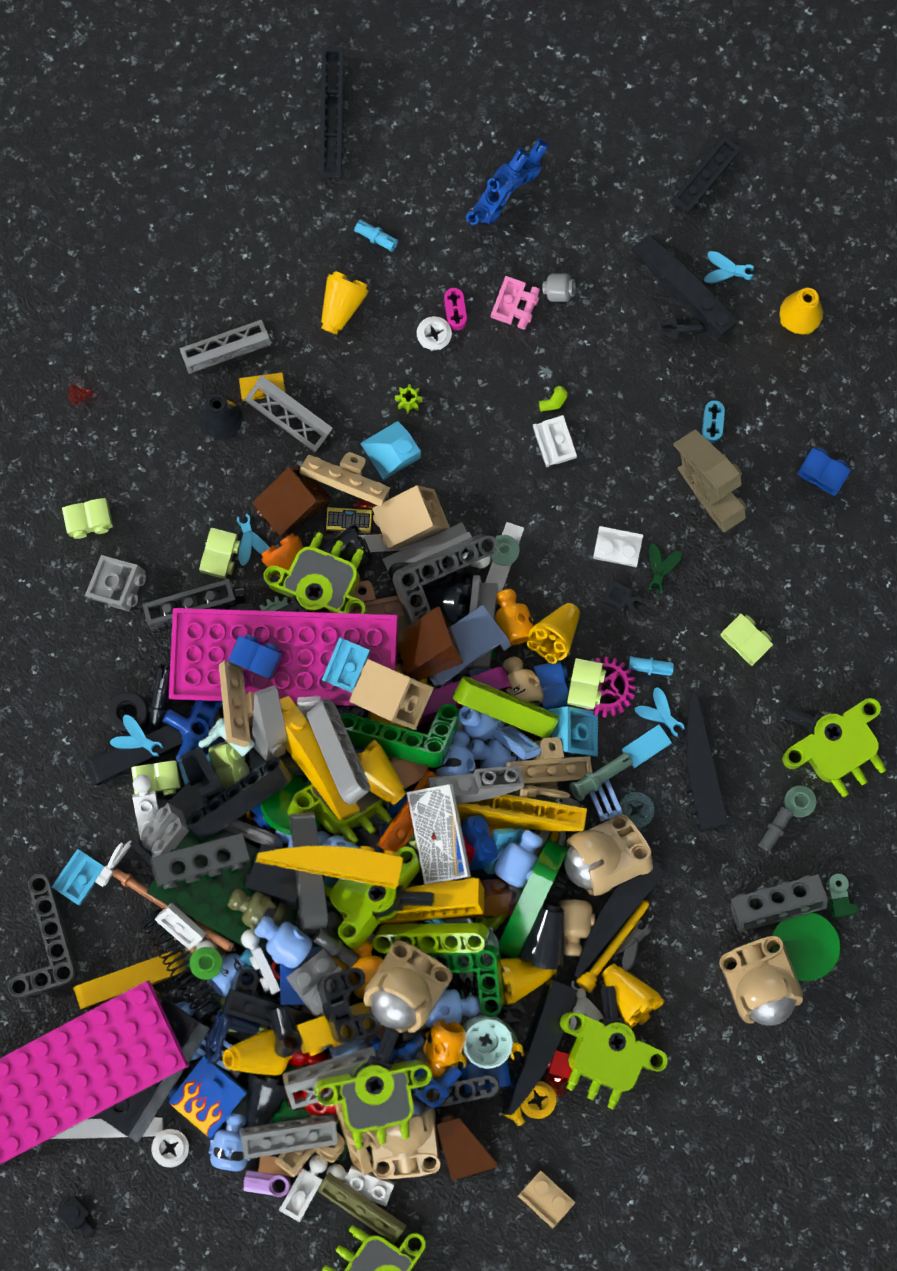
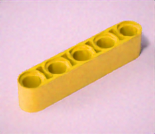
M181 951L170 956L165 963L176 959L182 954ZM171 952L163 954L161 957L169 955ZM158 956L75 986L74 991L80 1010L107 1002L145 981L150 980L151 984L154 985L173 978L170 977L172 971L166 970L168 965H164V959ZM182 958L173 963L169 969L179 966L184 962V959ZM186 965L177 969L172 976L180 974L184 970H186Z

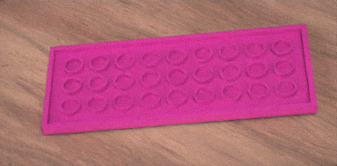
M173 608L169 699L222 701L219 664L224 660L228 661L238 636L245 637L247 633L258 638L257 643L263 646L270 643L279 647L278 652L282 653L283 656L273 679H268L243 668L246 694L249 692L255 693L275 685L279 699L289 696L295 704H297L299 697L321 696V700L327 698L334 705L358 706L349 702L352 696L351 692L322 680L339 637L371 650L369 660L396 671L399 616Z
M150 980L0 1058V1164L189 1067L188 1061Z

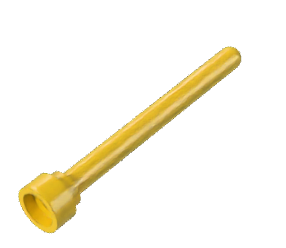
M643 900L591 970L581 974L577 979L576 983L583 990L591 993L595 988L598 974L648 909L649 902L647 900Z

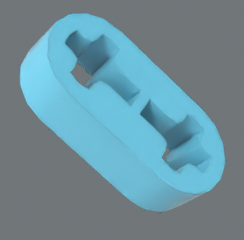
M716 400L708 402L703 416L702 436L710 443L718 442L723 433L725 409L723 404ZM712 407H716V410L720 411L715 419H712V412L708 411ZM711 424L715 425L714 430L718 432L714 437H710V433L707 432L710 431Z

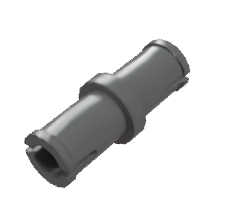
M781 807L772 824H768V830L760 843H758V846L770 853L778 838L784 835L785 832L783 830L794 814Z
M319 929L315 933L312 941L326 949L330 956H336L349 967L355 964L359 955L344 946L343 941L334 939L323 929Z

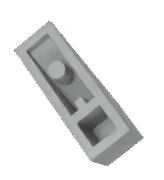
M275 685L254 694L252 741L255 744L253 748L266 761L286 754L287 734Z

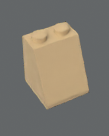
M417 485L383 502L382 506L377 505L372 508L374 512L373 519L382 532V542L389 549H401L450 528L436 492L431 488Z
M368 659L362 668L361 676L352 691L349 702L392 722L416 730L433 687Z

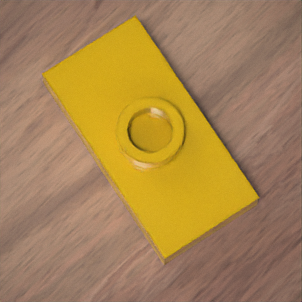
M283 373L262 375L285 392ZM260 376L239 378L242 401H245V398L253 389ZM258 389L251 399H264L266 394Z

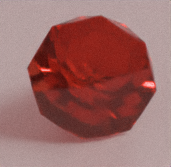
M72 384L69 387L68 397L73 406L83 399L93 396L92 389H82Z
M361 498L352 502L354 509L373 510L372 508L377 506Z
M551 1074L546 1077L545 1082L551 1085L556 1097L562 1098L569 1091L567 1089L568 1078H557Z

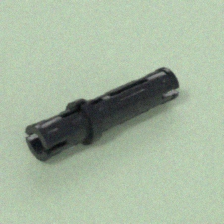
M164 664L158 665L152 702L148 706V711L150 712L146 725L148 731H151L152 727H154L153 732L161 729L162 716L166 712L164 705L170 680V666H167V669H165Z

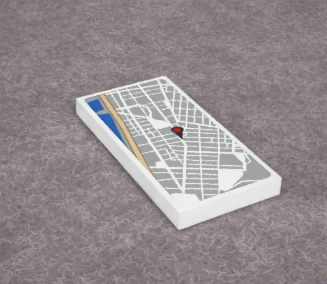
M453 784L407 792L424 883L429 884L471 876Z

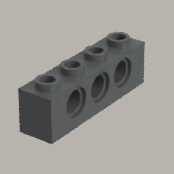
M227 579L142 605L149 628L155 630L172 625L173 608L224 610L230 608V606H237L230 580Z
M240 833L154 856L150 862L157 887L163 886L164 889H170L178 886L177 882L186 880L187 883H192L200 880L202 875L209 874V877L223 874L222 870L231 868L232 871L243 869L250 859L243 834ZM219 851L227 852L229 860L221 862L217 858V853ZM203 857L207 862V866L204 868L197 867L194 859ZM175 863L182 864L184 872L182 874L174 873L172 865Z
M806 875L793 882L785 881L778 886L760 888L756 892L739 894L731 899V911L739 933L827 908V895L819 875ZM796 894H803V895H805V896H804V897H797V896H795V895H796ZM774 900H781V901H783V902L778 904V903H774L773 901H774ZM753 906H759V907H761V908L758 909V910H755V909H752L751 907H753Z

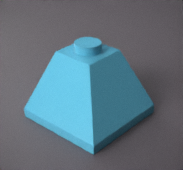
M398 421L360 443L383 480L421 458L420 449L409 432Z
M569 706L548 709L559 717V721L551 736L552 738H560L564 752L593 757L598 756V715L595 716L594 711Z

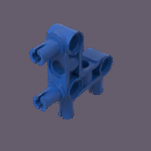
M538 138L530 152L525 153L526 150L524 148H518L512 160L504 163L496 171L494 177L488 180L487 189L474 206L473 211L468 212L466 215V220L468 222L471 221V225H476L478 222H486L488 225H491L499 217L512 192L522 184L525 185L537 177L542 169L540 159L549 148L547 142L543 145L544 139Z
M196 700L187 718L171 709L166 712L162 721L180 730L179 733L182 735L183 743L176 756L178 761L181 762L180 757L195 750V748H199V742L208 737L209 731L215 726L213 718L221 708L222 701ZM192 727L198 729L200 735L195 734ZM220 736L207 748L201 749L209 754V747L226 742V740Z
M416 1033L403 1049L393 1048L389 1061L393 1064L394 1060L398 1058L403 1059L404 1062L414 1060L413 1058L423 1048L426 1041ZM375 1036L368 1044V1047L374 1046L376 1053L381 1039ZM451 1065L438 1080L432 1078L427 1085L412 1088V1090L415 1092L414 1095L426 1105L433 1108L439 1107L449 1095V1088L462 1073L454 1065ZM419 1068L415 1071L414 1076L421 1077L425 1071ZM431 1090L440 1092V1098L436 1102H430L427 1099V1095Z

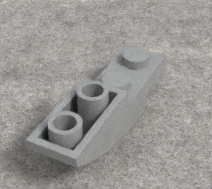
M520 765L475 769L474 774L430 777L427 781L428 788L453 784L456 804L490 799L524 788Z

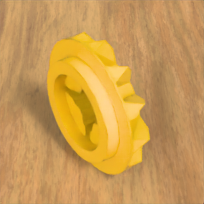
M538 1081L529 1096L521 1104L522 1111L534 1119L547 1117L556 1106V1094L552 1087L545 1082ZM533 1090L539 1096L548 1097L541 1102L542 1110H540L537 1104H528V1102L534 1099Z

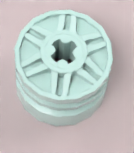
M479 1013L478 1016L468 1018L464 1022L462 1027L466 1031V1041L463 1051L471 1063L480 1068L490 1069L500 1066L507 1060L512 1051L513 1041L511 1033L500 1018L496 1016L488 1017L483 1013ZM487 1033L489 1040H484L482 1043L480 1036L484 1037Z

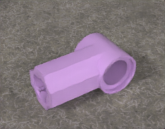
M246 1171L244 1191L282 1197L287 1195L292 1188V1182L288 1176ZM278 1179L283 1180L286 1184L283 1192H278L275 1189V1182Z

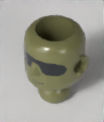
M241 889L234 890L227 904L230 909L243 912L242 922L250 927L254 933V929L264 916L272 918L274 924L279 927L287 911L285 904L261 892H255L249 897Z

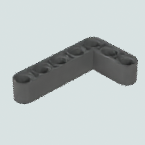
M479 534L395 571L392 578L408 624L411 625L420 616H424L431 611L422 585L493 555L498 548L497 540L493 536ZM486 539L488 545L487 548L483 550L482 542ZM467 548L468 556L463 559L462 551ZM447 556L449 562L444 568L442 561ZM427 565L429 572L424 576L422 570ZM408 574L409 581L404 585L402 582L403 576ZM413 595H416L417 601L412 606L410 604V598Z
M314 812L290 814L292 847L319 846ZM295 870L300 909L295 917L296 927L305 934H315L319 929L324 930L328 924L323 876Z
M42 874L32 876L28 887L50 966L16 976L9 981L8 990L10 994L19 998H26L70 984L77 976L54 888H52V882ZM42 879L45 880V888L42 891H36V882ZM50 901L52 904L51 910L48 913H43L41 910L42 904ZM56 923L58 931L54 935H49L47 932L48 926ZM62 945L64 948L63 955L55 957L53 954L54 948ZM68 967L70 969V976L62 980L59 974L60 970ZM46 974L48 982L45 986L40 987L37 979L40 975ZM19 981H24L26 988L22 993L18 994L15 986Z

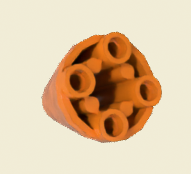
M293 533L280 541V547L276 548L273 545L261 554L263 556L261 560L267 567L279 566L289 571L297 553L303 548L300 537L298 535L294 536Z

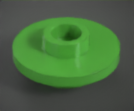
M211 947L197 949L190 958L192 973L202 980H210L216 977L222 969V958L219 952Z

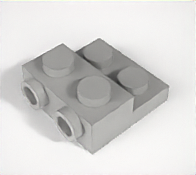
M101 555L85 596L89 599L106 603L111 607L130 612L131 607H134L138 602L137 592L139 587L143 586L146 582V571L136 564Z
M167 803L165 807L158 810L152 824L144 828L141 834V841L143 847L151 852L152 857L169 853L172 849H175L189 832L183 812Z
M321 949L285 978L313 1015L320 1013L324 1016L322 1002L317 990L318 981L320 978L342 969L337 967L325 949ZM328 980L326 988L330 993L335 988L332 980Z

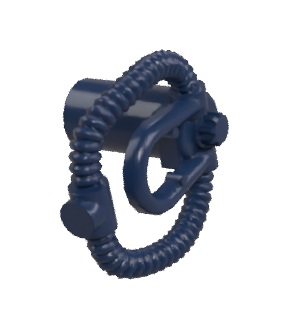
M218 1011L206 1038V1063L215 1066L220 1060L228 1029L251 1037L258 1033L260 1024ZM216 1047L215 1054H214V1053L212 1052V1048L214 1049V1048Z

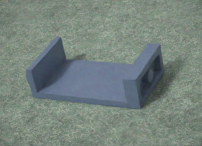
M483 605L451 626L463 663L432 675L429 679L436 688L446 686L445 683L498 645L504 651L511 646L506 635Z

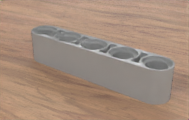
M324 698L307 712V718L341 798L347 804L353 805L367 794L371 787L336 706L329 699Z

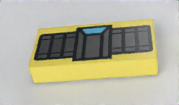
M328 507L326 531L343 532L349 526L356 524L361 533H370L372 510Z

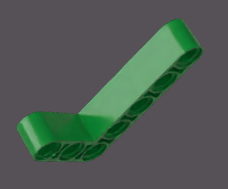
M453 704L442 705L437 712L428 735L353 714L345 713L340 715L354 747L365 749L375 739L382 746L387 756L437 768L444 763L458 730L459 710Z
M549 839L547 840L499 941L500 953L510 958L518 957L568 848Z
M485 945L480 952L426 953L436 960L437 956L445 957L447 965L444 966L451 973L477 972L482 1013L488 1017H494L499 1014L504 1006L505 998L500 952L495 946ZM483 954H490L493 957V962H486L483 959ZM460 955L468 956L470 963H463L460 960ZM490 976L494 978L496 984H487L485 977ZM492 999L496 1001L498 1007L491 1008L487 1000Z

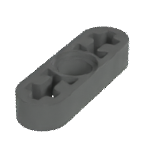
M486 1075L455 1082L452 1086H455V1094L458 1100L454 1101L455 1096L447 1097L446 1102L441 1107L494 1096L500 1089L499 1080L495 1076ZM487 1079H489L490 1083L495 1084V1087L491 1089V1093L487 1089L479 1090L481 1095L477 1096V1087L474 1081H478V1086L486 1084ZM463 1084H469L472 1087L473 1092L469 1098H464L460 1094V1087ZM437 1090L432 1094L434 1102L438 1100V1094H440Z

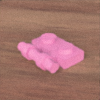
M505 276L492 310L491 318L511 325L513 318L516 317L520 319L517 327L525 330L533 317L531 313L534 305H537L539 301L538 294L540 289L532 287L530 293L525 292V282ZM520 300L526 301L524 310L517 309Z

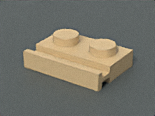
M541 1170L518 1195L552 1228L575 1204Z

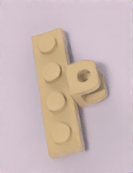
M351 452L345 454L340 462V466L308 455L299 472L304 476L378 506H382L390 490L388 486L363 477L362 469L366 460L364 457Z
M224 660L219 664L226 742L246 748L251 743L249 726H253L255 693H245L243 667Z
M558 737L534 741L541 748L540 755L533 757V760L506 763L507 766L520 765L524 784L578 781L583 779L586 773L592 772L590 756L563 758V746Z
M335 1104L353 1166L364 1175H367L373 1170L370 1163L372 1157L366 1147L370 1145L376 1150L381 1147L375 1130L362 1132L363 1148L356 1149L352 1131L347 1127L343 1119L340 1104Z
M338 1114L333 1115L336 1125L339 1122ZM337 1133L338 1144L281 1153L275 1160V1163L294 1177L314 1152L328 1162H335L344 1151L345 1141Z

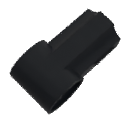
M286 1006L269 1012L276 1039L274 1050L282 1058L290 1057L302 1046V1038L296 1032L291 1009ZM285 1040L291 1044V1048L285 1044Z

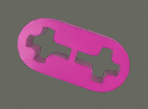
M450 288L444 295L447 322L451 329L461 330L465 327L467 320L464 295L460 289ZM451 295H455L458 298L457 306H453L452 300H448L451 299ZM454 312H458V317L463 318L459 324H456L455 320H453Z

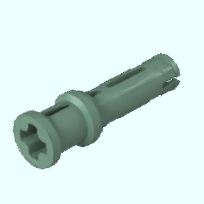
M625 752L596 772H588L580 781L570 783L569 789L574 798L578 801L584 800L585 795L591 791H598L603 782L633 764L631 758L623 762L629 757V754Z

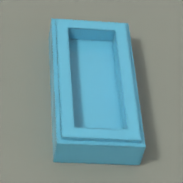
M657 725L624 747L622 752L629 754L627 759L631 758L633 761L632 766L636 768L672 742L661 726Z

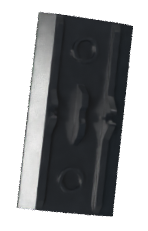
M154 989L189 1063L211 1027L195 1019L165 999L164 996ZM184 1069L96 1114V1116L127 1137L139 1142Z

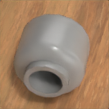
M552 273L548 276L547 281L543 282V294H547L548 300L551 302H568L571 297L575 296V280L567 273Z

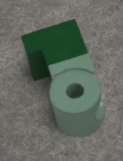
M842 874L833 875L826 883L832 919L854 916L858 913L857 905H850L847 892L849 882Z

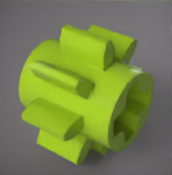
M410 384L405 389L400 387V395L395 396V401H401L398 404V409L404 408L408 414L412 409L418 410L417 402H422V397L417 396L419 388L414 390ZM407 396H411L410 402H406Z

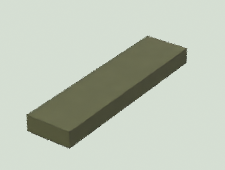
M330 1172L317 1190L394 1244L407 1226L333 1176Z

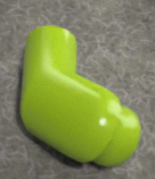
M557 386L551 399L539 401L540 412L561 408L567 399L565 388Z
M508 915L476 917L474 923H481L487 929L492 928L494 932L507 919Z

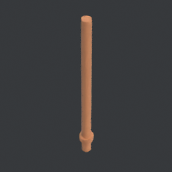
M118 868L113 872V877L121 881L124 887L132 888L161 908L168 906L147 894L149 888L136 881L130 873L126 874ZM190 918L206 933L205 937L227 951L233 948L234 944Z

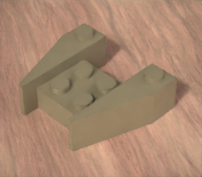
M696 429L673 443L681 453L682 465L678 467V471L721 530L726 532L746 519L745 503L741 498H736L732 491L742 485V472L736 464L732 465Z

